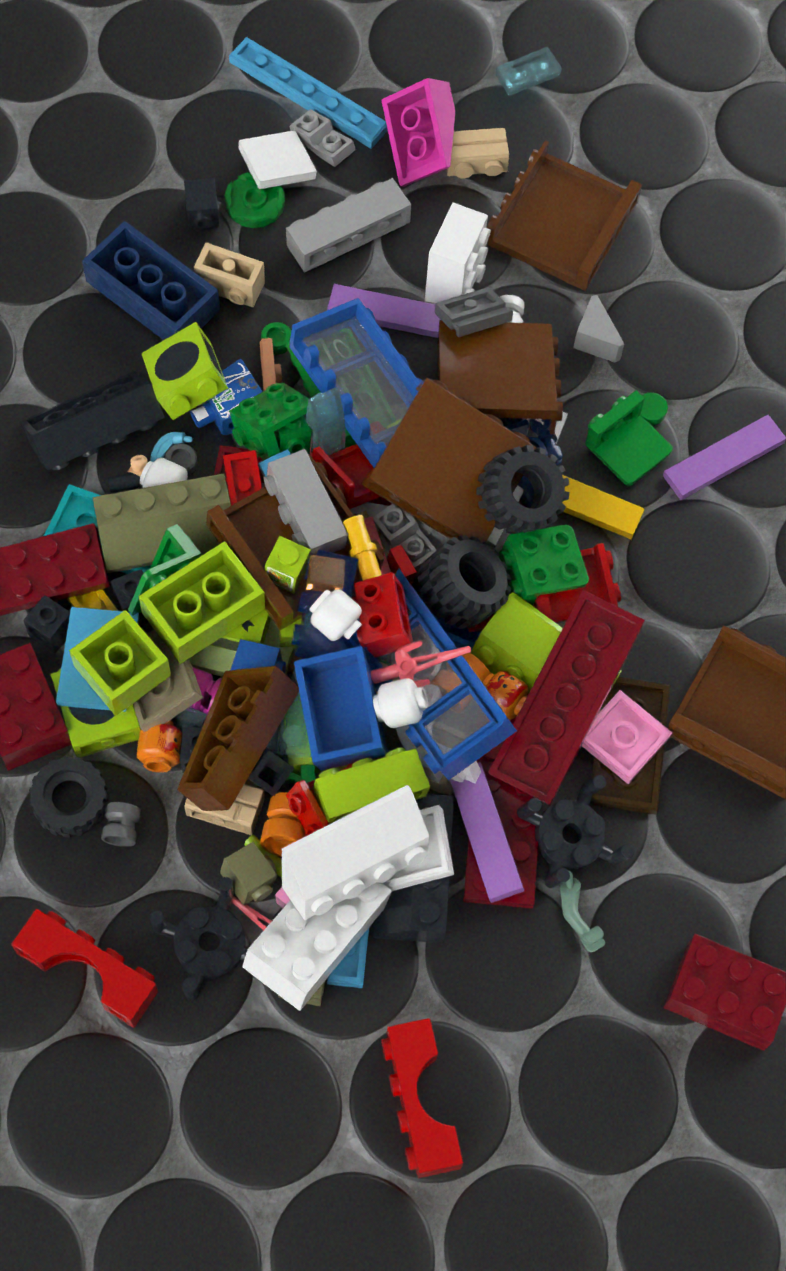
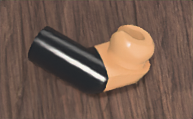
M135 455L130 460L131 467L126 474L108 477L110 492L114 493L139 488L141 486L140 477L148 463V459L143 455Z

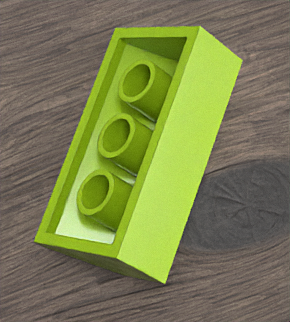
M512 592L509 594L507 602L497 610L481 631L470 653L480 659L493 674L506 671L524 681L528 685L529 695L563 628Z

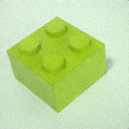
M126 610L69 650L76 670L115 716L171 676L167 657Z

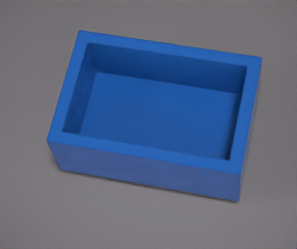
M358 646L294 661L313 764L320 770L352 764L364 758L374 759L385 756L388 750L382 722H379L374 710L373 696L376 695V690L371 678L372 670L369 656L364 648Z

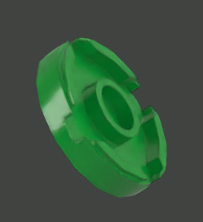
M251 172L238 176V179L233 183L231 181L224 195L226 212L231 219L241 226L250 228L266 227L274 223L282 215L285 206L283 187L280 185L259 189Z

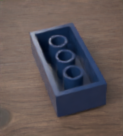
M126 221L119 225L82 260L87 283L163 340L194 322H197L202 329L220 311L218 289Z

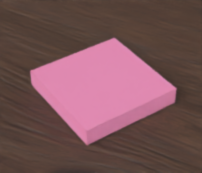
M619 690L598 713L582 747L629 784L666 743L673 732Z

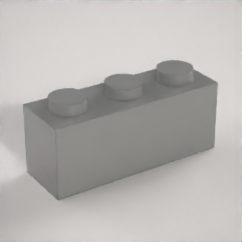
M303 449L269 462L267 476L264 477L266 489L270 496H276L280 504L278 506L280 517L285 525L290 524L294 532L292 534L293 542L311 549L309 562L345 548L348 533L306 450Z

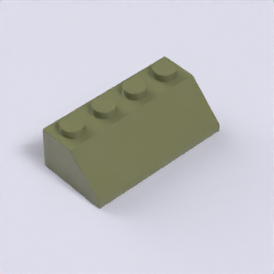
M224 473L92 497L107 573L152 565L166 529L176 524L192 539L194 545L201 552L200 556L218 546L219 543L207 527L206 521L208 510L217 505L222 510L231 506Z

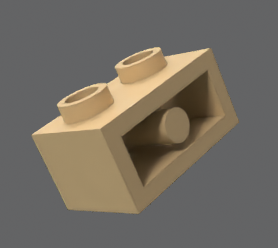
M205 243L194 265V272L218 289L219 296L227 298L237 305L244 304L254 307L265 284L264 262L209 243Z

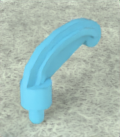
M184 432L167 433L154 446L150 460L154 462L158 458H163L173 444L190 443L193 441V438L186 436Z

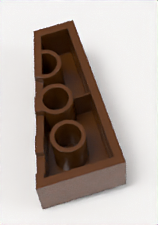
M277 666L225 671L177 790L202 811L229 810L299 693L298 685Z

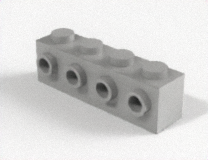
M393 178L385 182H378L366 191L357 195H350L336 205L324 207L316 214L304 220L299 219L286 228V245L305 273L410 223L411 203Z

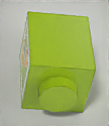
M279 536L265 564V571L277 587L294 594L308 567L311 549Z

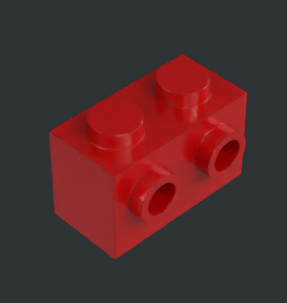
M391 572L354 583L356 597H352V599L362 610L359 616L362 625L357 630L360 645L363 648L366 647L376 658L396 652L398 647L413 643L404 588L395 574Z

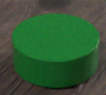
M280 322L266 325L261 332V339L272 338L273 354L280 355L288 351L285 344L290 340L291 329L286 324Z
M657 393L643 394L642 396L645 400L640 415L650 425L661 423L668 410L666 400Z

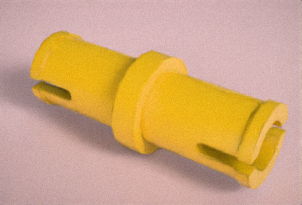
M363 515L353 516L344 520L343 525L348 533L352 547L350 555L352 559H356L362 580L381 576L382 573L375 555L377 547L370 540Z

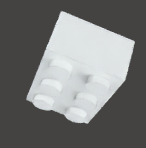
M452 203L429 251L425 293L426 303L435 304L475 291L472 287L475 282L480 283L486 265L483 263L488 248L485 246L491 231L486 228L488 215Z

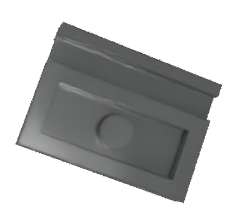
M490 287L435 303V314L451 330H456L457 337L510 322L513 318V310L511 308L507 309L505 307L506 303Z

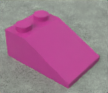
M426 78L381 99L400 187L407 186L449 168L451 165L455 107L449 82Z

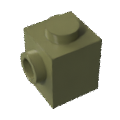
M254 842L224 858L220 870L223 877H229L232 880L234 893L243 906L252 900L257 903L268 897L273 892L272 887L277 877V870L269 856H263Z

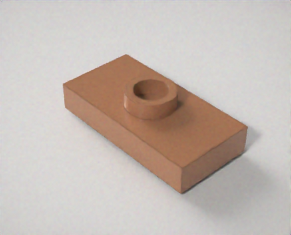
M272 338L261 339L260 341L263 392L272 384L282 383L281 364H274Z

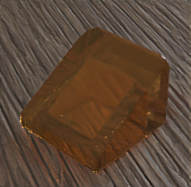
M310 555L306 589L325 592L327 589L330 592L337 589L343 590L345 560Z

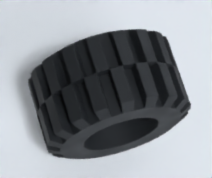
M525 445L521 448L518 446L495 456L492 461L483 467L486 472L481 473L478 478L482 486L476 488V494L482 495L483 500L478 502L480 509L485 508L488 512L484 517L488 521L494 519L496 521L494 527L499 530L506 528V533L510 534L532 532L554 523L558 519L557 514L564 512L566 506L562 502L569 499L570 493L565 491V486L569 485L568 478L563 479L562 472L566 470L563 465L557 466L555 464L558 458L553 454L546 456V449L541 447L534 449L533 445ZM515 472L526 476L533 486L534 500L530 508L520 505L512 494L511 481Z
M460 535L458 538L453 537L425 560V563L421 565L419 570L422 573L418 576V583L422 585V588L419 590L421 596L427 600L425 604L428 609L432 608L435 612L434 615L438 619L442 617L445 620V624L449 626L455 624L459 629H464L465 627L473 628L499 610L507 602V596L511 592V587L508 585L511 582L510 574L506 573L507 566L505 562H501L499 559L500 554L496 550H491L487 542L481 543L479 538L474 536L468 538L466 535Z

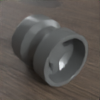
M108 803L105 813L108 821L107 825L102 829L101 840L116 846H134L137 839L135 824L140 821L141 809L128 803Z

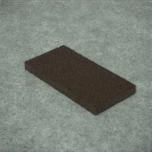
M618 677L600 711L621 690L666 727L671 685ZM664 745L629 784L594 756L591 779L597 775H602L606 779V786L593 794L590 805L656 815L658 811Z

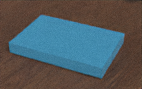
M71 607L56 698L57 706L110 710L76 670L69 650L123 611ZM128 612L139 625V613L133 616L130 612Z

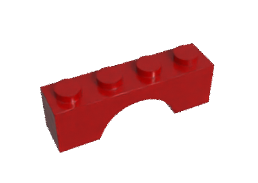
M36 909L11 944L15 952L45 972L57 964L68 961L82 962L91 966L102 977L103 992L101 1003L104 1010L135 1028L158 993L157 986L153 983L155 977L139 966L133 970L123 964L125 958L113 949L101 950L94 945L96 940L83 930L78 929L76 933L64 926L67 922L58 914L50 910L45 914Z
M430 1018L387 1027V1038L381 1039L385 1060H392L395 1074L389 1075L393 1097L400 1096L403 1110L397 1111L401 1133L408 1132L411 1147L405 1148L409 1170L416 1169L417 1177L423 1178L461 1169L463 1160L455 1126L442 1124L431 1118L422 1108L417 1095V1081L420 1075L429 1065L436 1061L438 1056Z

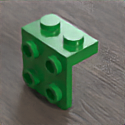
M285 383L272 384L264 392L253 398L244 399L238 406L229 410L234 429H232L233 437L238 445L245 446L250 451L256 450L257 458L261 457L266 460L280 453L274 431L312 411L315 408L313 400Z
M637 390L628 397L621 396L612 405L611 410L605 415L601 413L596 415L588 424L589 430L585 445L627 486L633 485L670 456L673 450L672 445L640 415L645 398Z
M178 524L166 529L150 569L145 571L140 579L128 608L133 616L142 612L139 601L141 594L187 566L201 555L192 539L183 532Z
M570 525L510 534L501 551H499V559L501 562H505L507 566L506 572L510 574L511 582L508 583L511 587L510 594L514 592L532 606L539 595L582 588L589 581L574 530Z

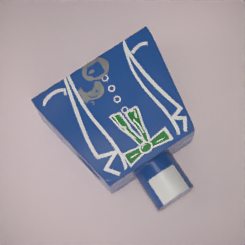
M242 359L237 360L222 371L228 389L207 400L202 406L190 411L191 417L198 428L214 421L223 435L232 434L234 426L229 410L238 406L244 399L253 398L262 393L261 388Z

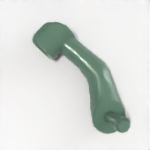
M569 871V880L560 885L563 915L580 936L586 950L595 952L605 945L604 933L599 926L590 929L580 917L578 900L581 883L576 878H573L572 872Z

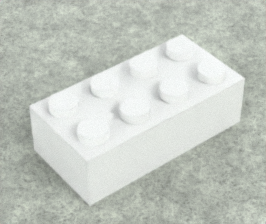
M376 882L365 888L357 897L353 899L346 898L333 905L325 914L320 916L314 915L306 920L303 919L290 900L248 948L242 967L300 1011L384 910L392 890L384 884Z

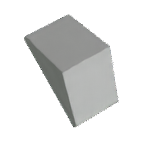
M598 295L591 296L577 330L573 348L612 362H617L621 359L624 342Z

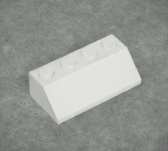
M406 785L282 848V888L304 920L314 915L320 916L325 914L338 902L346 898L353 899L357 897L365 888L376 882L383 883L389 880L395 872L407 866H416L428 856L430 836L411 788Z

